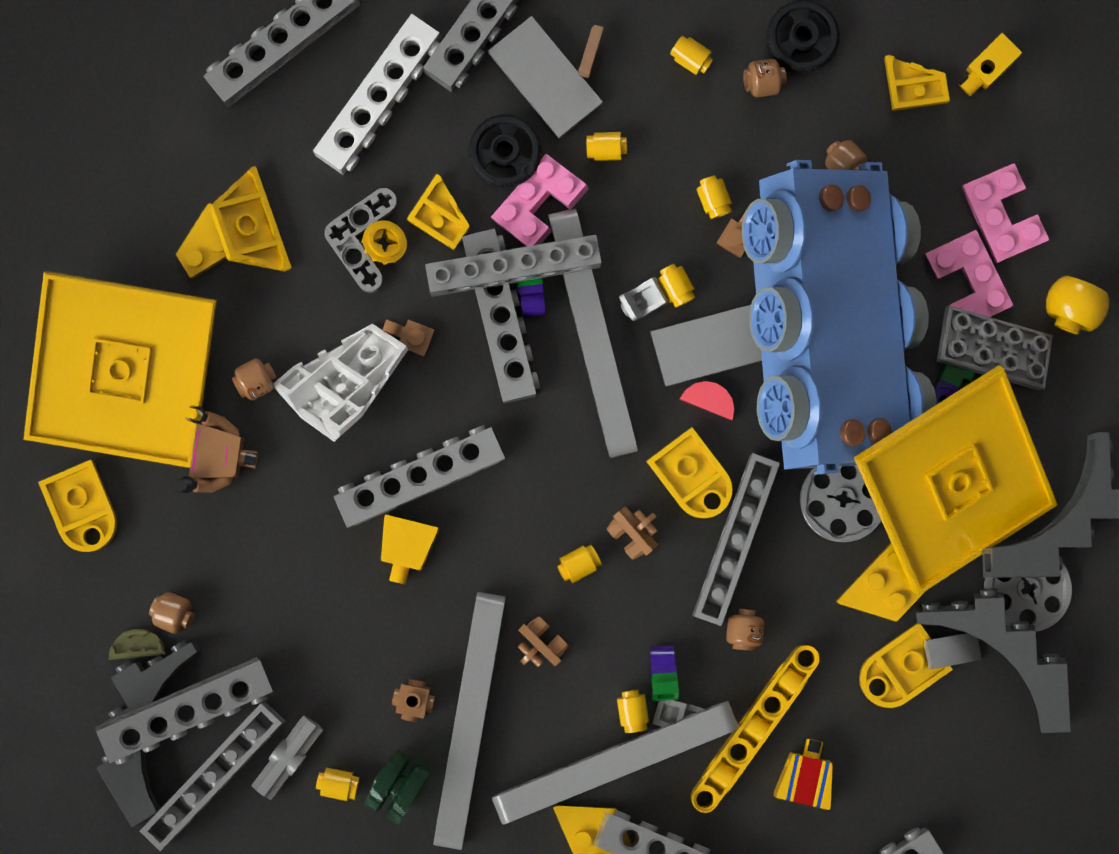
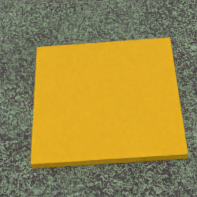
M45 271L43 274L23 440L190 468L197 424L187 421L186 417L192 419L197 417V411L190 408L191 405L201 408L203 405L217 300Z
M999 365L854 457L912 591L918 596L982 555V549L993 548L1058 505L1005 369Z

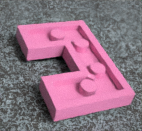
M545 154L540 160L535 173L527 181L515 188L491 218L526 247L539 245L552 232L545 223L533 215L544 201L552 195L571 210L589 188L587 184L549 155Z
M1015 163L964 184L961 187L995 264L1049 241L1038 214L1012 225L1001 200L1026 189Z
M977 230L924 254L935 280L962 269L973 294L950 304V306L988 317L1014 306Z

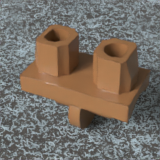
M625 506L613 516L615 519L607 527V531L615 539H618L625 532L632 538L633 541L624 548L632 560L643 554L647 556L659 545L652 537L658 531L651 523L656 518L654 513L646 517L639 509L632 514Z
M540 616L532 620L528 625L524 624L518 630L534 645L531 649L523 641L518 646L525 654L520 662L525 665L531 660L539 667L544 662L536 654L540 651L556 666L561 661L560 657L569 645L559 635L546 645L539 637L550 626Z

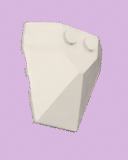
M374 324L341 340L343 345L327 353L324 349L317 353L319 358L303 366L302 362L298 363L273 383L277 392L304 421L334 442L364 415L408 351L406 345Z

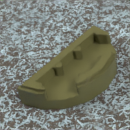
M136 628L123 632L115 640L109 651V660L165 655L167 651L165 644L157 634L147 629Z

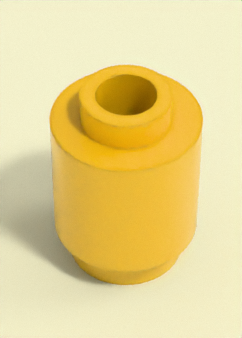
M683 35L670 52V55L675 58V62L695 75H698L699 72L705 74L713 62V59L710 58L712 51L691 37L687 39Z
M594 132V135H587V158H594L595 161L622 160V154H627V137H621V132Z
M713 175L701 180V186L696 188L704 211L706 214H709L710 219H716L731 213L730 205L732 202L723 178L717 179Z
M672 264L660 271L661 277L657 280L666 294L669 303L673 302L675 308L695 298L693 293L695 289L682 266L676 267L675 264Z
M589 545L587 547L581 546L559 558L561 564L557 568L564 581L570 579L572 583H575L597 571L596 567L602 565L593 546Z
M639 690L621 692L622 697L617 698L620 724L624 726L625 733L647 730L649 717L645 694H639Z
M326 767L324 773L319 772L316 789L321 790L320 796L343 801H348V799L355 800L360 777L353 776L352 772Z

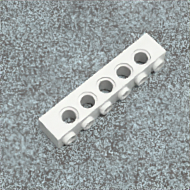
M411 14L314 148L315 156L342 175L347 170L351 172L360 159L358 154L363 147L367 149L373 143L376 137L374 132L380 124L384 126L392 115L390 110L396 101L401 103L409 91L406 87L411 80H417L423 73L424 62L429 56H432L440 44V33ZM415 45L420 48V51L416 56L411 57L405 54L406 48ZM394 68H400L404 71L399 79H391L388 76L389 72ZM381 90L387 93L386 99L382 102L372 100L373 94ZM362 113H367L371 116L370 121L365 125L356 123L357 116ZM345 136L354 138V143L349 148H343L339 145L340 140Z

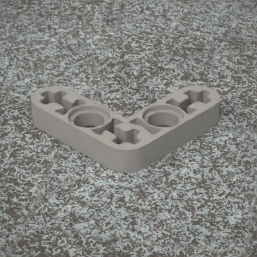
M387 188L376 190L331 221L325 228V237L359 287L367 293L377 292L383 285V277L369 255L364 253L365 249L357 237L363 234L371 223L383 220L396 210L397 198ZM381 195L385 198L390 196L392 198L389 200L390 206L385 208L382 205L377 208L376 212L379 215L374 217L372 210L367 204L371 202L372 206L375 207L380 203L379 197ZM359 210H364L369 214V220L364 225H357L353 221L354 214ZM348 218L350 225L356 231L351 233L348 228L342 233L344 237L342 240L339 241L338 238L331 239V236L334 234L332 229L337 227L341 230L347 225L343 221ZM352 249H357L362 253V259L357 264H350L346 260L347 253ZM367 262L370 263V266L365 267L371 276L375 274L378 276L374 279L376 284L372 287L370 284L363 285L366 279L361 271L357 275L354 273L355 270L361 269Z

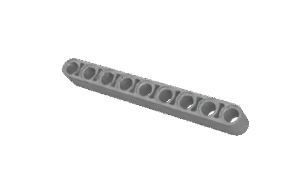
M576 208L548 214L554 242L583 237ZM592 269L563 274L609 457L614 458L637 452V444Z
M477 592L434 836V846L462 850L506 596Z
M724 701L512 787L491 798L501 823L506 824L731 733L740 727L729 701Z

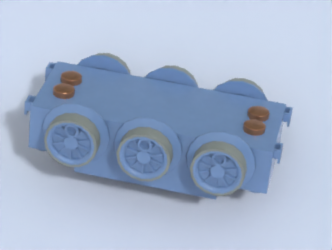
M795 160L787 163V166L791 168L790 170L759 180L761 199H756L749 205L742 222L743 246L748 257L754 263L756 295L752 300L749 311V326L756 346L761 349L764 379L757 397V416L763 433L770 440L782 441L784 470L817 468L814 475L839 473L840 466H857L854 460L856 455L937 405L935 390L929 378L923 373L913 372L905 365L904 360L905 350L918 346L926 335L929 320L927 303L920 291L914 287H907L899 281L896 272L897 264L908 262L917 252L921 237V226L918 214L913 206L907 202H899L896 197L889 193L888 173L883 171L882 162H866L857 165L861 170L812 169L811 160Z

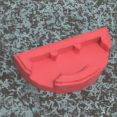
M708 381L694 383L684 391L679 399L731 421L733 420L734 405L732 397L725 388L717 383Z

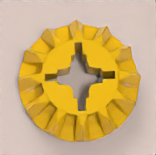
M385 220L371 223L364 231L361 241L365 248L364 253H368L372 257V261L382 262L383 265L392 262L396 263L404 255L407 248L406 236L402 229L393 222ZM383 233L385 241L392 244L388 245L385 252L382 249V245L377 244L382 238Z

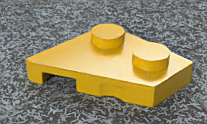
M891 55L885 56L884 61L892 111L946 104L950 101L946 73L934 69L928 70L922 65L913 62L909 64L894 59L895 57Z
M436 174L411 211L407 221L455 251L462 241V236L466 235L470 226L445 186L441 176Z
M211 203L205 207L176 253L191 279L196 278L227 259L209 208L212 205Z

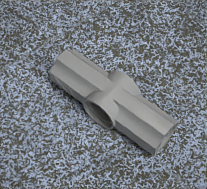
M303 715L288 737L283 739L268 759L270 761L251 786L262 796L272 800L288 777L292 776L307 757L305 754L324 729L312 719Z

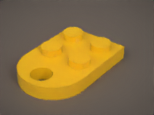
M693 427L646 461L678 505L687 514L696 518H711L721 513L728 506L732 497L730 477ZM708 493H715L719 496L720 505L718 508L711 510L705 506L704 498Z
M93 460L86 461L38 482L59 534L69 547L81 552H94L104 548L111 542L117 529V517ZM92 528L97 529L100 533V540L95 545H91L86 541V533Z
M914 624L869 656L863 663L859 675L860 687L864 695L872 703L885 708L899 707L953 670L951 666L929 669L923 641L932 639L921 624ZM874 679H881L884 682L885 689L880 695H873L869 690V685Z

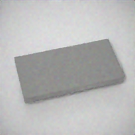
M532 16L488 50V54L559 139L603 104V101L583 77L579 76L578 71Z
M751 305L651 331L665 387L762 361L761 349L756 346L749 326Z
M949 305L945 308L936 362L982 375L999 365L1005 369L1009 382L1041 391L1045 389L1053 335Z

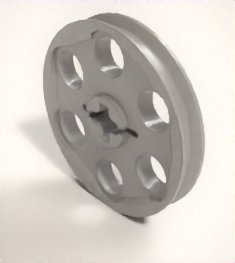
M842 466L839 467V473L827 474L830 481L828 487L824 489H819L814 484V472L817 471V468H813L805 478L800 492L801 511L811 529L823 538L835 542H851L870 534L879 525L881 518L872 498H867L862 492L865 482L858 466H854L856 475L851 480L842 477ZM844 491L847 492L846 497L859 501V503H846L844 507H840V501L828 498L827 495L833 497L840 496ZM817 500L824 505V513L821 516L815 517L810 514L808 507L812 501ZM861 510H868L872 514L873 520L869 526L859 524L857 515ZM835 519L842 520L846 525L845 532L840 536L833 534L830 529L831 522Z
M1064 564L1060 571V579L1056 584H1050L1046 577L1010 578L1006 582H1002L998 578H985L984 589L995 588L998 592H1003L1010 599V605L1005 610L1006 626H1011V622L1020 621V613L1028 609L1034 614V621L1031 625L1035 626L1036 631L1047 629L1058 622L1068 609L1072 595L1071 579ZM1024 581L1027 584L1034 585V588L1031 590L1032 597L1029 594H1022L1021 590L1024 589ZM1050 596L1056 597L1059 601V608L1054 613L1048 612L1045 608V600Z

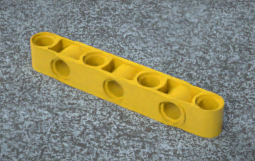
M799 645L793 649L738 723L740 728L730 734L691 792V802L698 811L708 813L716 808L806 685L808 678L818 666L819 654L815 648L809 645ZM803 650H809L812 654V661L807 666H802L798 662V655ZM769 697H776L778 699L779 707L775 712H767L764 708L765 700ZM735 744H742L745 747V754L740 759L731 757L730 750ZM702 791H708L712 795L711 802L706 806H701L696 801L697 795Z

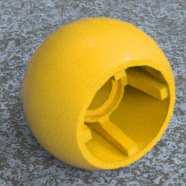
M1070 276L1059 278L1051 286L1046 298V311L1049 316L1056 319L1054 325L1076 335H1079L1080 330L1091 332L1097 329L1105 320L1109 310V296L1106 291L1091 283Z

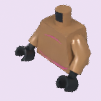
M190 406V408L196 409L197 417L195 419L186 417V420L197 425L189 476L176 479L184 480L187 485L185 490H177L179 494H186L192 491L213 493L230 485L233 478H239L241 466L257 468L259 452L244 450L245 439L239 437L240 433L237 427L223 416L204 411L199 406Z

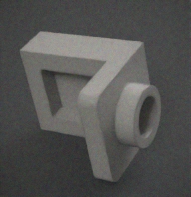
M656 277L619 296L623 312L632 321L647 316L669 302Z

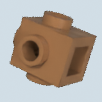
M409 679L408 683L401 684L400 689L395 688L392 705L397 706L395 713L402 714L401 719L418 722L419 718L426 717L427 712L432 713L435 696L430 695L431 688L425 687L426 682ZM409 696L417 698L418 704L415 707L408 705L407 699Z

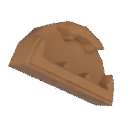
M592 26L578 71L579 76L590 77L604 27Z

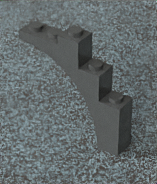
M1097 432L1087 435L1086 459L1081 479L1072 498L1053 521L1044 529L1023 541L1003 547L982 549L983 578L1058 577L1063 565L1059 549L1092 547L1094 528L1091 525V520L1119 519V489L1111 488L1114 481V471L1111 468L1110 456L1113 453V443L1110 440L1109 432Z
M995 588L981 589L980 593H974L975 605H969L968 601L951 602V606H940L938 602H926L922 604V607H917V624L941 625L964 631L985 641L1003 654L1018 670L1031 692L1038 712L1041 733L1071 732L1066 658H1060L1059 654H1044L1042 658L1037 659L1035 626L1029 625L1027 621L1011 622V626H1006L1003 592H998Z
M184 640L171 648L173 652L171 655L164 659L159 655L147 662L148 669H145L141 662L132 664L131 660L115 669L117 674L112 676L111 679L128 708L126 709L124 705H121L108 713L110 719L104 723L158 700L168 681L186 662L201 652L196 641L188 644ZM128 729L123 734V741L126 743L135 742L139 735L138 731ZM143 749L133 753L132 759L118 765L115 761L109 763L107 756L101 758L103 764L97 767L98 772L131 827L136 826L161 809L152 790L147 770L146 752Z

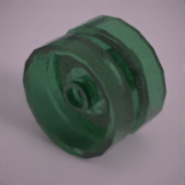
M396 749L387 765L384 764L371 785L372 790L363 805L377 812L382 809L388 798L393 800L386 811V818L399 825L431 769L421 763H417L412 767L408 776L403 775L409 763V756Z

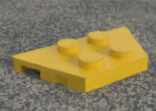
M253 166L209 207L228 261L284 272L289 271L292 268L257 168Z
M890 543L836 602L843 606L897 622L922 594L918 596L912 591L893 545Z
M553 806L573 854H613L594 846L593 843L605 813L613 815L615 810H617L616 808ZM625 832L622 837L623 843L626 846H630L632 843L627 832Z

